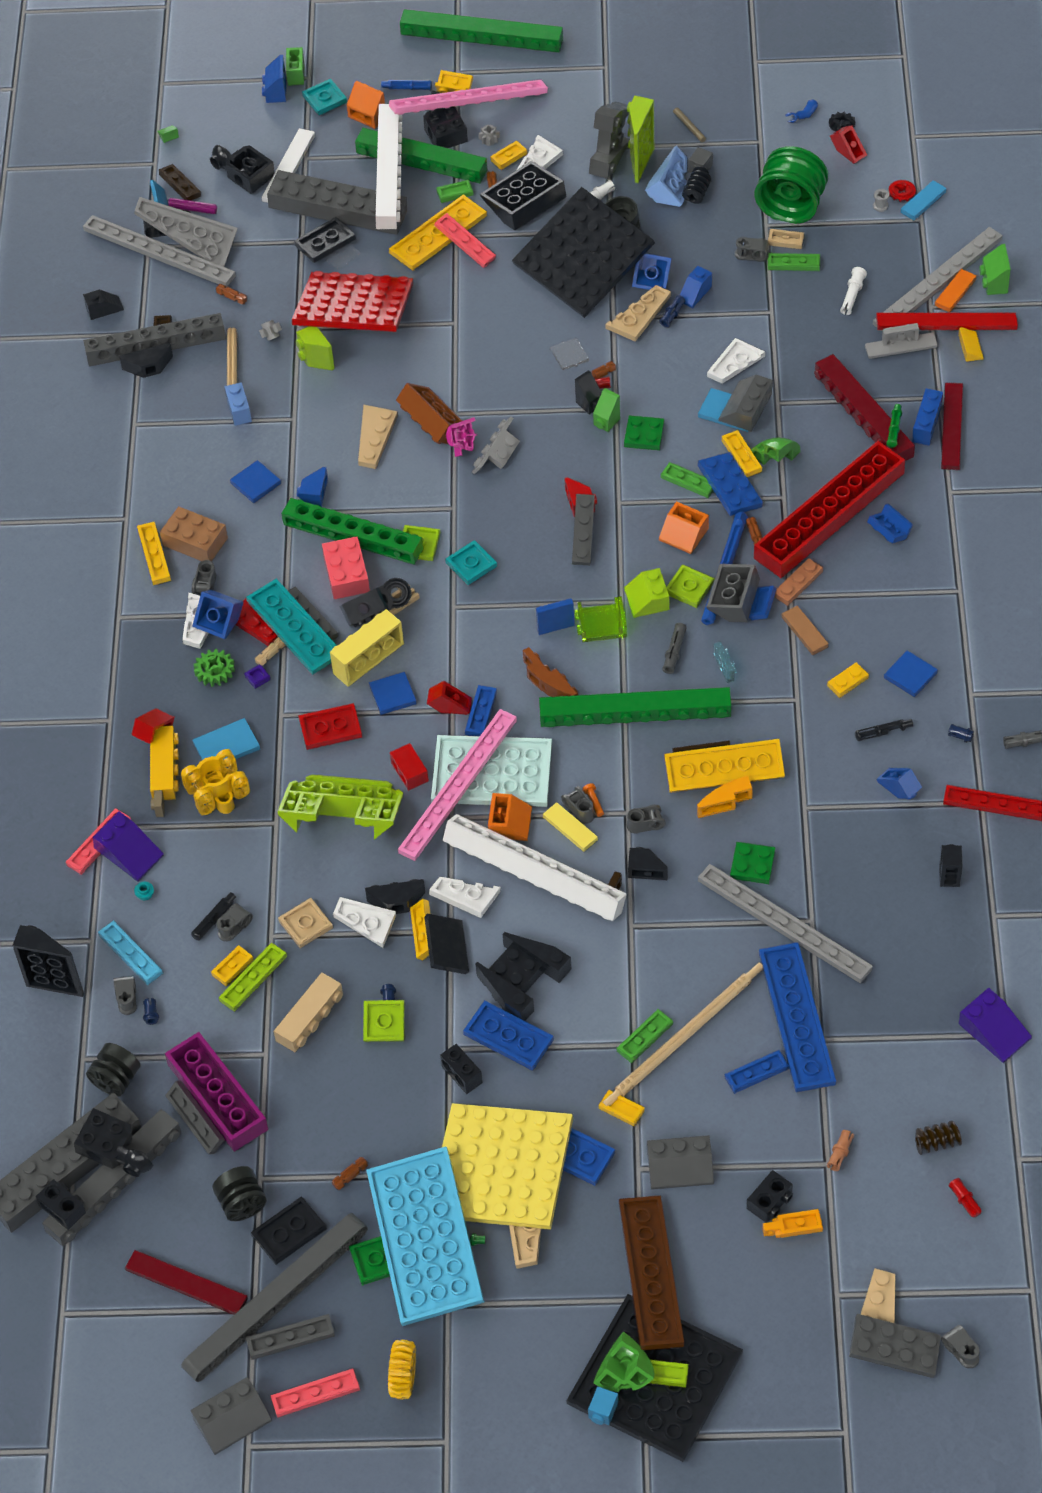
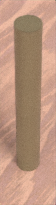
M678 107L673 110V113L701 143L706 140V137Z

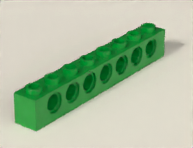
M290 498L281 513L283 525L334 541L358 536L361 549L415 565L420 553L424 549L422 537L416 534H409L399 529L376 524L366 519L353 517L350 514L337 512L333 509L323 508L317 504H310L300 499Z

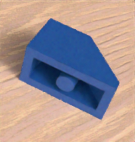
M697 266L689 274L680 293V296L684 297L686 301L685 305L693 308L712 288V272Z
M322 467L302 479L301 486L297 487V497L300 500L322 507L328 481L327 468Z
M888 768L876 779L879 784L900 799H912L922 788L911 768Z

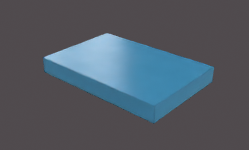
M711 388L698 412V417L748 432V430L718 421L732 394Z
M245 718L192 740L202 760L216 756L224 749H230L235 759L260 750V745Z

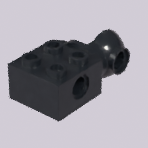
M435 90L431 91V95L441 93ZM455 106L430 110L423 116L424 130L433 145L451 148L468 142L467 127Z
M215 145L212 150V156L210 157L212 166L217 170L226 169L227 178L250 194L259 189L275 174L274 162L250 145L243 146L233 154H230L226 148L220 145Z
M392 578L386 581L384 585L342 604L340 608L348 625L357 627L366 622L365 618L370 616L371 619H374L377 614L382 613V610L387 609L389 611L393 608L404 607L411 599V588L405 580ZM393 588L400 590L401 595L399 598L392 597L391 590ZM361 604L367 607L366 614H362L359 611Z
M95 1108L92 1109L74 1142L75 1153L112 1169L122 1164L124 1165L122 1169L134 1177H139L141 1173L148 1172L154 1166L149 1157L142 1151L137 1149L129 1150V1146L132 1143L131 1124Z

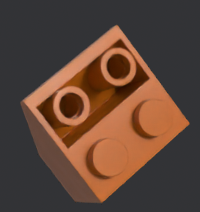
M356 81L347 102L348 117L376 129L378 126L379 104H385L384 92Z
M676 501L667 514L659 541L692 554L709 529V515Z
M492 793L488 829L511 840L528 841L532 806L512 794Z

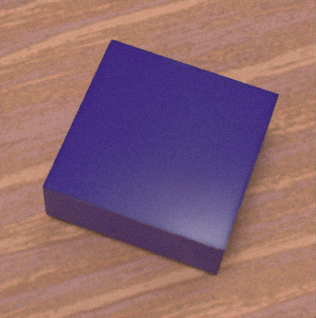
M260 664L244 673L245 678L254 689L271 680L270 675Z

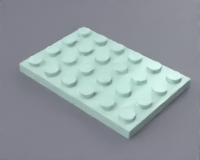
M437 735L431 803L480 736ZM505 737L457 804L491 805L492 793L512 794L530 806L547 807L552 739Z

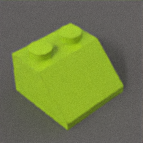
M308 326L296 332V345L299 348L297 354L301 361H304L308 367L331 371L335 369L332 346L318 327Z
M660 568L641 572L624 587L633 618L670 610L669 594Z

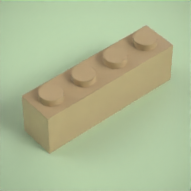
M321 973L274 1030L276 1042L293 1052H296L299 1047H303L307 1037L317 1030L320 1021L326 1018L333 1005L342 999L341 983Z

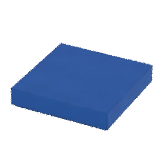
M257 460L231 478L230 483L252 503H255L279 486L281 480Z
M572 598L536 608L537 631L539 635L575 626Z
M906 651L884 674V678L915 697L937 674L938 669L911 652Z
M405 672L369 682V687L380 715L417 704Z

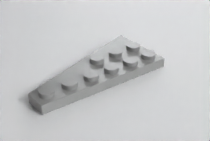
M139 197L134 211L136 216L202 259L225 267L238 228Z

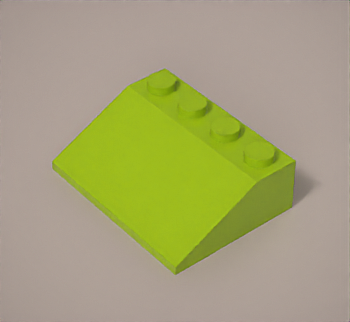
M634 95L632 102H629L627 106V112H629L627 124H629L628 136H630L628 148L630 149L635 183H639L655 149L654 100Z

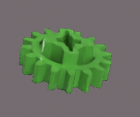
M217 649L214 652L208 650V654L201 653V658H196V663H194L195 677L198 678L199 682L203 681L204 685L210 683L211 687H213L214 683H217L221 686L222 681L228 682L227 677H233L232 672H235L234 660L231 659L230 654L225 655L224 650L218 653Z

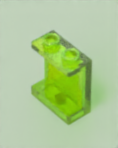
M622 596L614 597V604L582 608L581 602H577L578 609L574 610L575 621L579 620L577 634L581 635L582 643L627 637Z

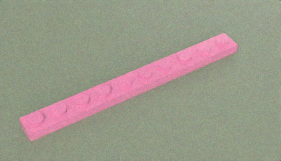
M533 80L389 100V107L395 114L402 115L409 112L417 113L423 110L480 104L487 101L495 102L496 100H509L516 97L524 98L530 95L538 96L547 93L548 87L542 80Z
M501 709L497 712L398 848L399 854L416 861L516 723V716Z

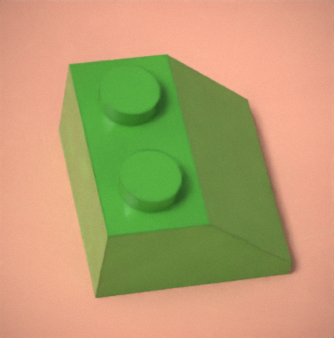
M1001 244L984 256L983 263L979 266L980 275H983L982 287L986 288L987 295L1008 293L1011 269L1005 244Z

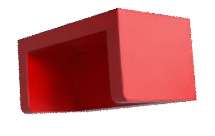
M155 708L135 718L132 736L150 744L153 742L155 730L162 726H173L175 717Z
M410 743L390 752L391 764L408 791L429 781L428 771Z

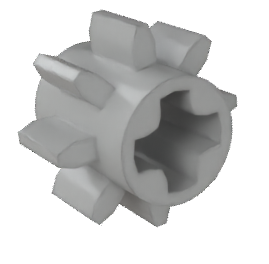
M486 125L479 132V139L482 140V144L487 146L494 145L498 142L497 138H500L499 131L493 125Z
M273 320L261 324L263 329L259 330L262 338L267 337L269 341L280 336L279 331L282 328L279 322L274 323Z

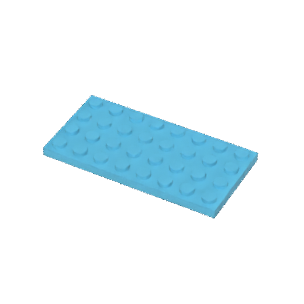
M447 1146L367 1169L401 1325H409L484 1303Z

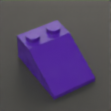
M120 811L93 836L94 849L137 882L164 856V853L146 834Z
M987 988L960 1012L959 1025L1002 1063L1032 1039L1030 1033L1004 1000L990 988Z

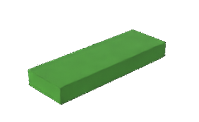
M768 253V270L820 271V254Z
M671 462L668 463L661 473L662 479L706 498H709L713 492L711 485L704 476Z
M657 1009L617 1047V1052L630 1063H633L673 1025V1020Z

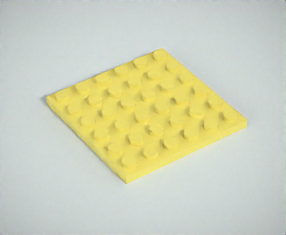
M452 1103L442 1147L447 1146L465 1221L551 1229L573 1123V1115Z

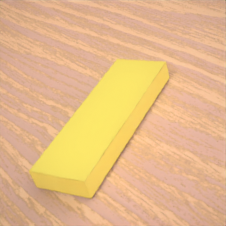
M557 802L543 813L545 820L583 852L598 841V837Z

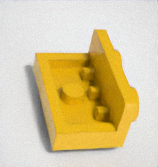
M441 70L438 82H435V87L441 93L471 89L473 76Z

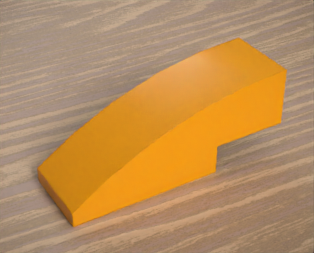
M745 776L730 781L705 796L697 804L698 818L735 810L736 802L752 799V786L749 777Z

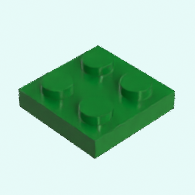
M629 415L624 447L660 451L664 418Z
M736 842L730 877L736 880L769 884L775 847Z

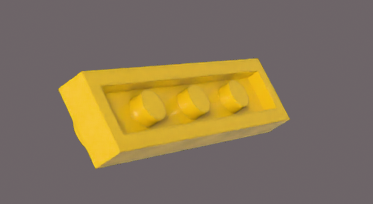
M155 521L138 525L137 529L153 585L171 581Z

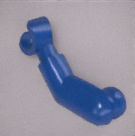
M814 99L809 100L803 110L797 111V113H787L785 116L793 115V119L787 122L793 123L797 119L811 117L818 107L817 101Z

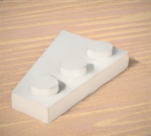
M735 338L709 369L707 377L723 384L765 357V351Z
M340 897L333 915L337 920L383 948L396 918V911Z

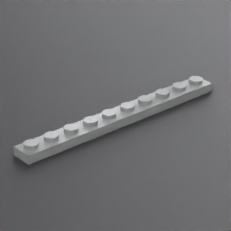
M92 215L83 225L84 231L216 284H223L226 288L236 277L235 271Z
M988 227L883 313L914 312L950 283L961 269L966 270L1002 241L1003 235ZM876 318L873 320L875 327H877Z
M709 864L699 875L698 882L795 943L798 942L801 947L860 984L872 971L871 964L713 865Z

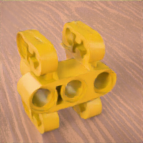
M224 749L216 756L203 759L197 767L189 765L181 772L183 786L188 794H194L195 806L201 815L212 813L215 807L220 813L228 814L235 807L233 798L242 799L250 792L248 778L243 771L237 772L236 759L230 749Z

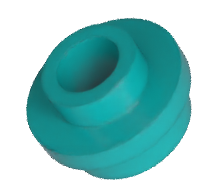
M145 881L138 883L134 889L135 896L143 901L149 900L154 894L153 885Z

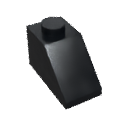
M100 289L83 294L85 306L91 320L124 310L117 295Z
M588 370L575 378L576 403L590 415L594 412L602 392L592 373Z
M643 847L630 848L628 878L668 880V867L650 849Z

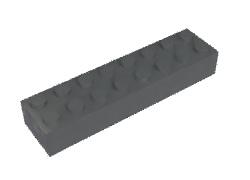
M281 170L277 171L267 193L268 207L329 221L336 217L343 224L398 235L407 213V197L401 196V199H397L400 200V211H397L400 212V222H397V229H376V190Z
M114 1092L94 1107L101 1112L131 1124L132 1136L141 1129L139 1119ZM92 1109L0 1180V1221L11 1233L42 1209L38 1205L35 1196L53 1179L59 1184L62 1182L70 1188L100 1164L75 1153L74 1142ZM55 1195V1196H53L51 1199H55V1198H57L59 1195Z

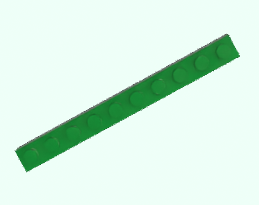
M407 9L403 10L400 20L401 35L550 52H560L563 42V27Z
M730 687L539 697L541 727L549 728L554 726L731 717Z

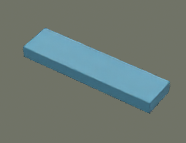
M114 920L98 931L99 936L147 985L163 974L162 969Z

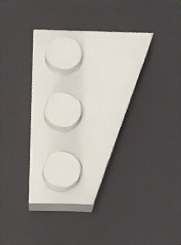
M537 135L534 145H531L529 153L523 158L517 170L530 161L546 169L563 155V150Z
M189 593L183 644L201 649L209 633L192 627L200 596Z
M439 877L430 888L429 895L481 918L500 893L501 887L493 886V888L483 887V884L480 883L471 885L465 884L463 880Z

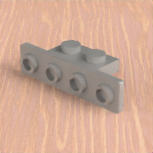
M917 323L885 328L882 333V341L865 344L869 359L937 348L934 333L919 334Z
M510 416L507 420L503 419L498 425L499 431H495L489 439L491 441L490 445L487 444L481 451L482 457H478L473 463V466H475L472 471L473 474L482 468L487 459L500 469L504 467L520 442L506 431L514 419Z

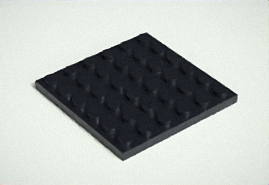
M581 187L512 259V262L585 318L655 242L636 226Z
M627 1294L566 1400L568 1405L588 1414V1408L597 1389V1385L593 1383L604 1358L619 1336L625 1332L640 1346L632 1295ZM681 1320L684 1347L644 1350L650 1360L689 1364L686 1387L648 1383L637 1390H632V1388L620 1389L619 1392H615L618 1393V1405L610 1426L683 1462L743 1354V1349Z

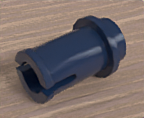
M951 724L948 731L950 732L948 736L962 739L966 743L967 741L971 742L974 731L971 728L965 729Z
M385 984L382 986L380 993L383 995V1000H395L396 988L394 985Z
M149 998L143 1001L145 1011L143 1020L148 1025H154L159 1020L156 1000L151 998V1004H149Z

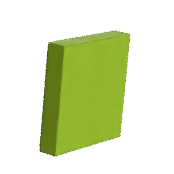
M404 525L403 532L422 537L424 549L418 559L433 561L441 533L440 529Z
M682 564L666 588L670 597L697 608L713 586L715 578Z
M364 1001L363 1041H404L405 1001Z

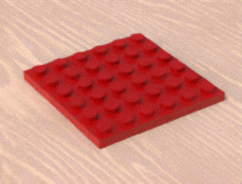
M311 272L292 317V325L396 332L413 287V278L405 276L398 278L389 275L374 276L372 274L357 275L355 273L340 274L339 272Z

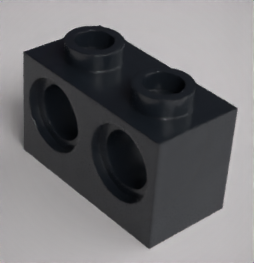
M942 845L939 864L940 887H960L963 866L962 845Z
M457 1043L440 1054L442 1068L466 1094L483 1083L481 1070Z
M772 1170L748 1197L746 1209L767 1223L771 1218H775L779 1214L780 1207L784 1203L787 1204L791 1200L793 1184ZM779 1188V1189H781L782 1191H781V1192H775L774 1189ZM767 1203L769 1206L762 1207L761 1204Z
M54 1179L35 1196L38 1205L67 1230L86 1214L84 1201L78 1195L73 1196L64 1183L61 1182L59 1184ZM59 1195L56 1199H51L53 1196Z

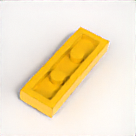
M738 430L722 436L721 441L727 450L731 452L746 477L762 472V466Z
M422 899L410 907L416 958L424 960L429 956L424 917L427 913L430 914L429 901Z

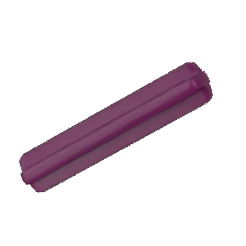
M169 198L168 206L176 209L216 214L217 212L216 204Z

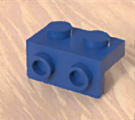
M885 504L881 513L869 516L867 521L874 530L881 533L892 544L907 539L913 526L911 522L890 504Z

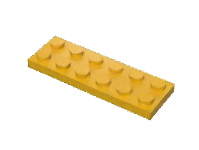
M462 195L390 247L389 253L413 271L453 242L434 226L438 219L448 213L461 226L469 230L487 217V211L465 195Z
M779 739L664 754L670 793L718 787L745 776L749 777L750 782L785 777Z

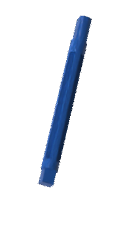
M743 511L735 514L720 564H733L746 525V519L748 518ZM705 607L701 619L702 623L705 625L713 624L717 614Z

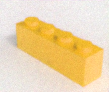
M162 726L156 729L153 742L150 743V792L152 798H154L155 790H162L164 800L176 799V792H179V782L176 780V776H179V766L176 764V760H179L178 748L176 749V744H179L178 733L174 732L173 726Z

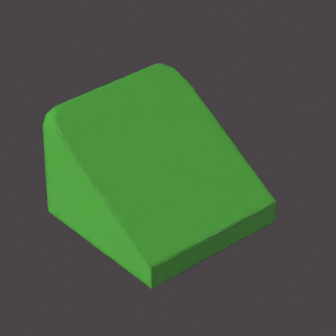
M173 125L157 131L163 143L179 138L178 130Z

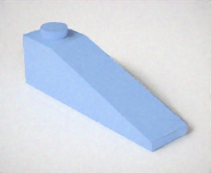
M677 145L649 181L645 191L656 203L680 207L685 200L682 192L687 184V180L684 179V174L687 172V156Z

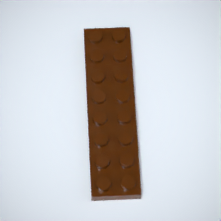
M661 1195L619 1199L641 1350L684 1347Z

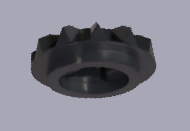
M837 111L836 114H832L831 118H829V127L835 132L843 127L851 125L853 128L855 127V117L851 116V113L846 114L845 111L843 113Z

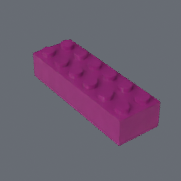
M197 1032L165 1053L170 1069L179 1081H182L234 1152L268 1130L265 1116L200 1032Z

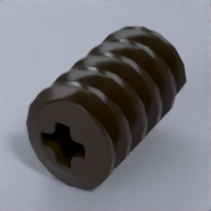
M949 1121L948 1125L942 1122L940 1127L934 1124L932 1129L929 1126H925L924 1131L921 1128L916 1129L915 1142L920 1155H922V1148H925L926 1152L930 1153L931 1146H933L935 1151H938L939 1144H941L943 1149H946V1143H949L953 1148L954 1141H957L959 1146L962 1145L961 1134L954 1121Z

